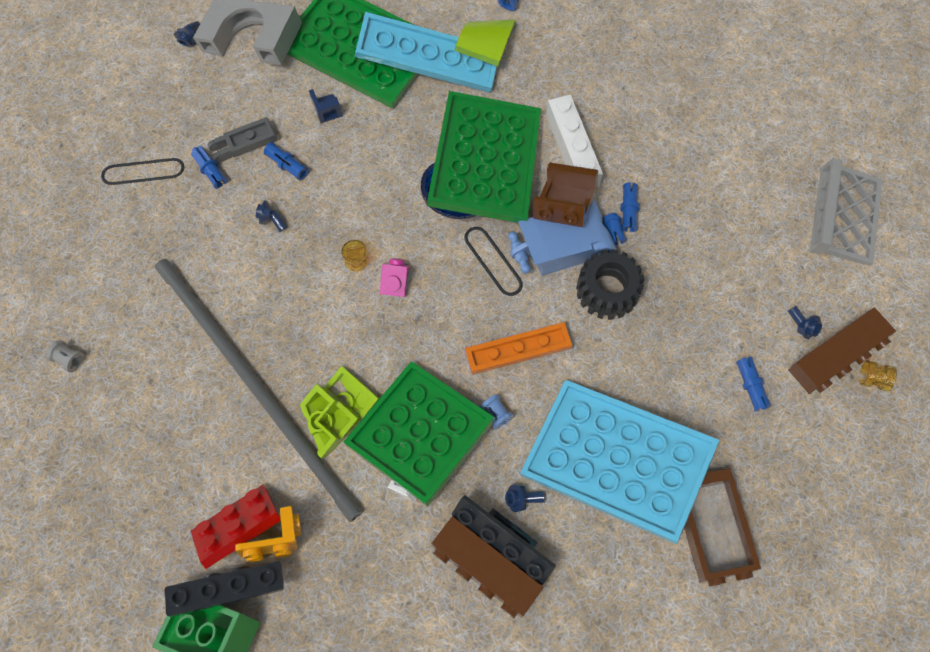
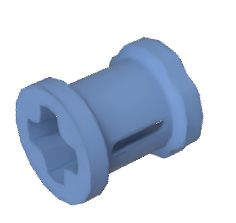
M499 394L491 396L480 406V408L495 418L492 426L495 430L508 423L514 417L513 413L508 412L501 403Z

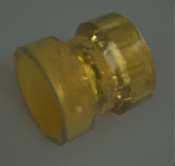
M350 240L343 245L341 253L348 270L353 272L364 270L369 263L365 244L359 240Z
M866 360L862 365L861 373L866 374L867 378L866 380L860 379L859 384L866 387L874 385L878 390L889 392L895 384L897 369L889 365L878 366L877 362Z

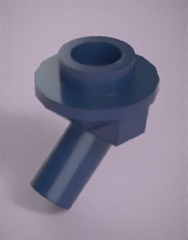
M195 21L187 24L184 28H178L174 32L177 42L186 47H189L190 44L195 45L196 41L193 37L200 26V22Z
M264 200L262 204H258L255 217L259 219V224L262 225L271 219L279 232L287 228L280 214L272 209L267 200Z
M797 306L788 310V313L798 325L797 332L803 335L805 339L809 340L812 336L816 337L819 335L822 329L819 316L813 315L805 319Z
M513 484L506 492L505 501L511 511L520 512L526 510V503H545V492H526L525 486Z

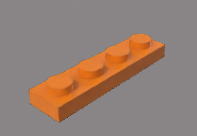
M565 322L470 346L465 348V353L471 374L474 375L569 350L572 348V342Z

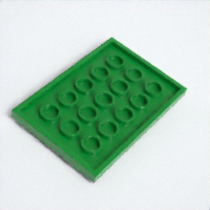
M313 0L300 16L302 24L287 55L393 109L418 73L355 57V52L365 12L409 24L412 23L365 0Z
M449 91L427 206L515 223L527 221L541 108Z

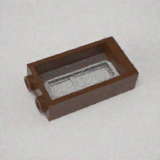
M731 468L706 473L684 527L699 583L708 581V585L711 587L725 584L726 577L735 576L736 581L753 578L752 572L760 570L761 566Z

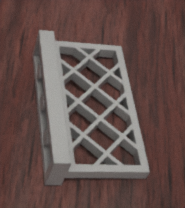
M832 158L822 167L809 252L815 254L824 252L855 263L871 266L874 259L882 179L843 167L842 160ZM841 175L848 177L852 185L846 187L841 180ZM862 183L873 184V193L868 194ZM854 187L862 197L858 201L854 199L849 191ZM841 194L850 204L843 208L838 200V196ZM865 201L871 208V214L866 215L859 206L860 203ZM853 208L860 220L853 222L846 211ZM840 215L847 227L841 229L835 221L836 216ZM861 222L869 229V233L865 237L856 226ZM850 229L858 241L851 244L843 232ZM837 236L845 248L833 247V238ZM860 243L866 250V257L859 255L854 246Z

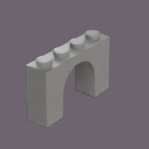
M213 0L193 38L202 52L223 56L231 38L239 29L251 24H261L263 27L253 48L262 63L282 66L301 27L302 21L295 6L251 0Z

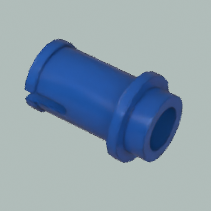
M610 213L604 216L602 224L611 234L615 245H618L616 235L621 244L625 243L627 240L620 224L622 221L621 217L617 213Z

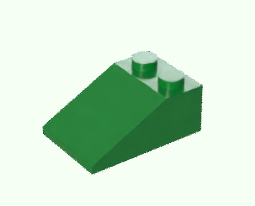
M222 606L173 617L166 616L152 647L162 652H248L261 622Z

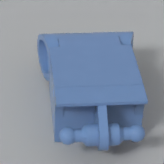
M593 199L583 227L537 220L531 217L527 221H518L526 242L522 243L519 241L518 234L514 231L508 234V238L512 243L510 254L520 264L521 271L524 274L529 273L531 270L527 263L529 255L532 256L535 266H538L541 276L583 264L586 259L591 258L592 254L597 253L600 255L601 250H607V253H611L612 249L617 250L611 234L602 224L603 216L595 199Z

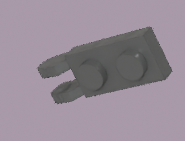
M268 117L223 133L222 136L214 140L212 139L207 145L212 152L221 149L212 156L213 160L220 163L230 159L232 156H238L278 139Z

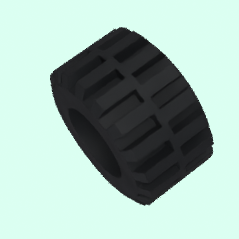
M612 249L611 253H607V250H601L600 255L594 253L590 259H586L583 267H581L576 289H578L577 298H582L581 306L583 308L588 306L587 312L592 315L595 311L598 313L597 318L600 319L604 315H608V320H613L615 314H617L619 319L624 317L625 312L629 314L633 307L636 306L643 291L644 275H641V266H635L636 260L633 257L629 259L627 258V253L622 252L621 255L617 253V250ZM602 276L614 277L621 282L624 290L617 293L606 292L599 287L596 279Z

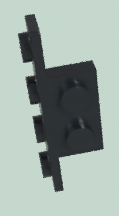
M466 495L460 499L452 512V516L533 580L543 585L556 568V565L534 548L538 542L494 508L488 513Z
M279 561L253 567H238L233 569L232 572L223 574L212 573L201 579L167 586L164 589L166 615L173 617L283 591L285 587L282 565Z

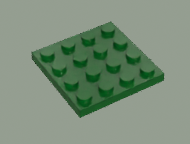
M411 361L343 443L428 507L495 422V418Z

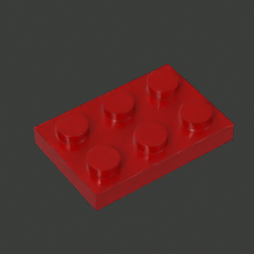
M264 485L248 491L244 497L233 504L225 506L219 513L208 520L200 522L190 531L200 563L205 569H208L236 550L235 545L249 542L281 521V517Z

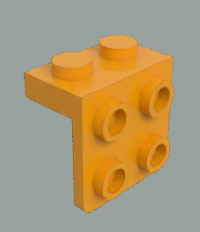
M292 506L280 508L283 537L235 545L237 554L242 559L246 558V562L264 560V555L275 554L276 558L293 555L292 551L298 550L297 536H302L299 514L293 513Z

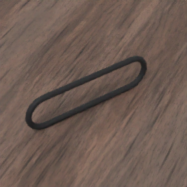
M178 158L113 164L104 168L101 179L107 185L171 179L180 176L185 166L182 160ZM177 161L181 164L179 173L170 176L109 182L105 179V172L114 167Z
M469 228L464 235V240L503 294L507 296L517 295L523 287V282L517 272L483 228ZM480 230L484 233L517 278L519 288L515 292H506L468 241V234L471 231Z

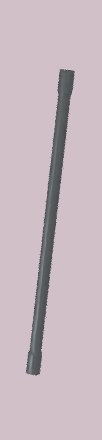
M168 259L158 261L155 265L157 272L171 286L334 499L336 506L349 522L354 521L363 511L334 478L181 280L180 275Z

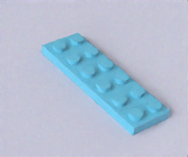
M365 12L355 57L489 93L493 86L496 71L495 65L455 51L459 37Z

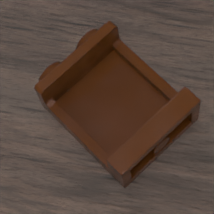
M549 162L545 186L540 197L535 196L533 200V219L583 227L597 191L598 170Z

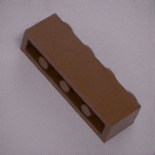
M874 307L797 361L789 369V372L808 394L815 390L821 393L833 384L830 379L835 376L841 379L853 369L850 365L855 361L860 365L872 356L869 351L874 348L880 351L891 343L889 337L896 330Z
M453 516L431 543L432 548L435 549L432 554L444 564L448 561L458 567L455 572L467 582L472 578L480 585L477 590L490 600L496 597L503 603L500 608L512 618H515L517 615L522 618L544 588Z

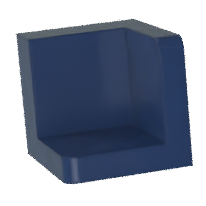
M309 90L311 102L320 124L342 117L337 97L330 94L317 99L314 90Z

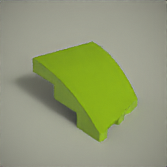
M515 20L466 22L456 43L455 51L498 67Z
M344 366L338 369L326 386L316 384L300 404L303 415L307 418L310 434L315 439L319 450L317 454L320 458H325L354 430L380 399ZM340 380L347 392L335 395L330 389ZM345 395L347 397L346 404L340 399L341 396Z

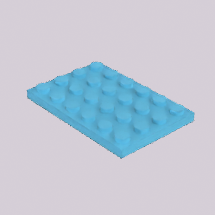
M565 380L520 474L524 478L677 545L718 447L719 440Z

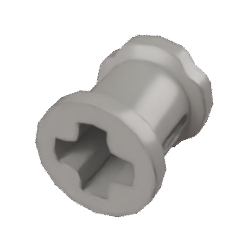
M59 340L49 347L46 357L51 362L56 361L63 365L64 369L71 373L84 360V353L79 350H72L67 347L66 342Z

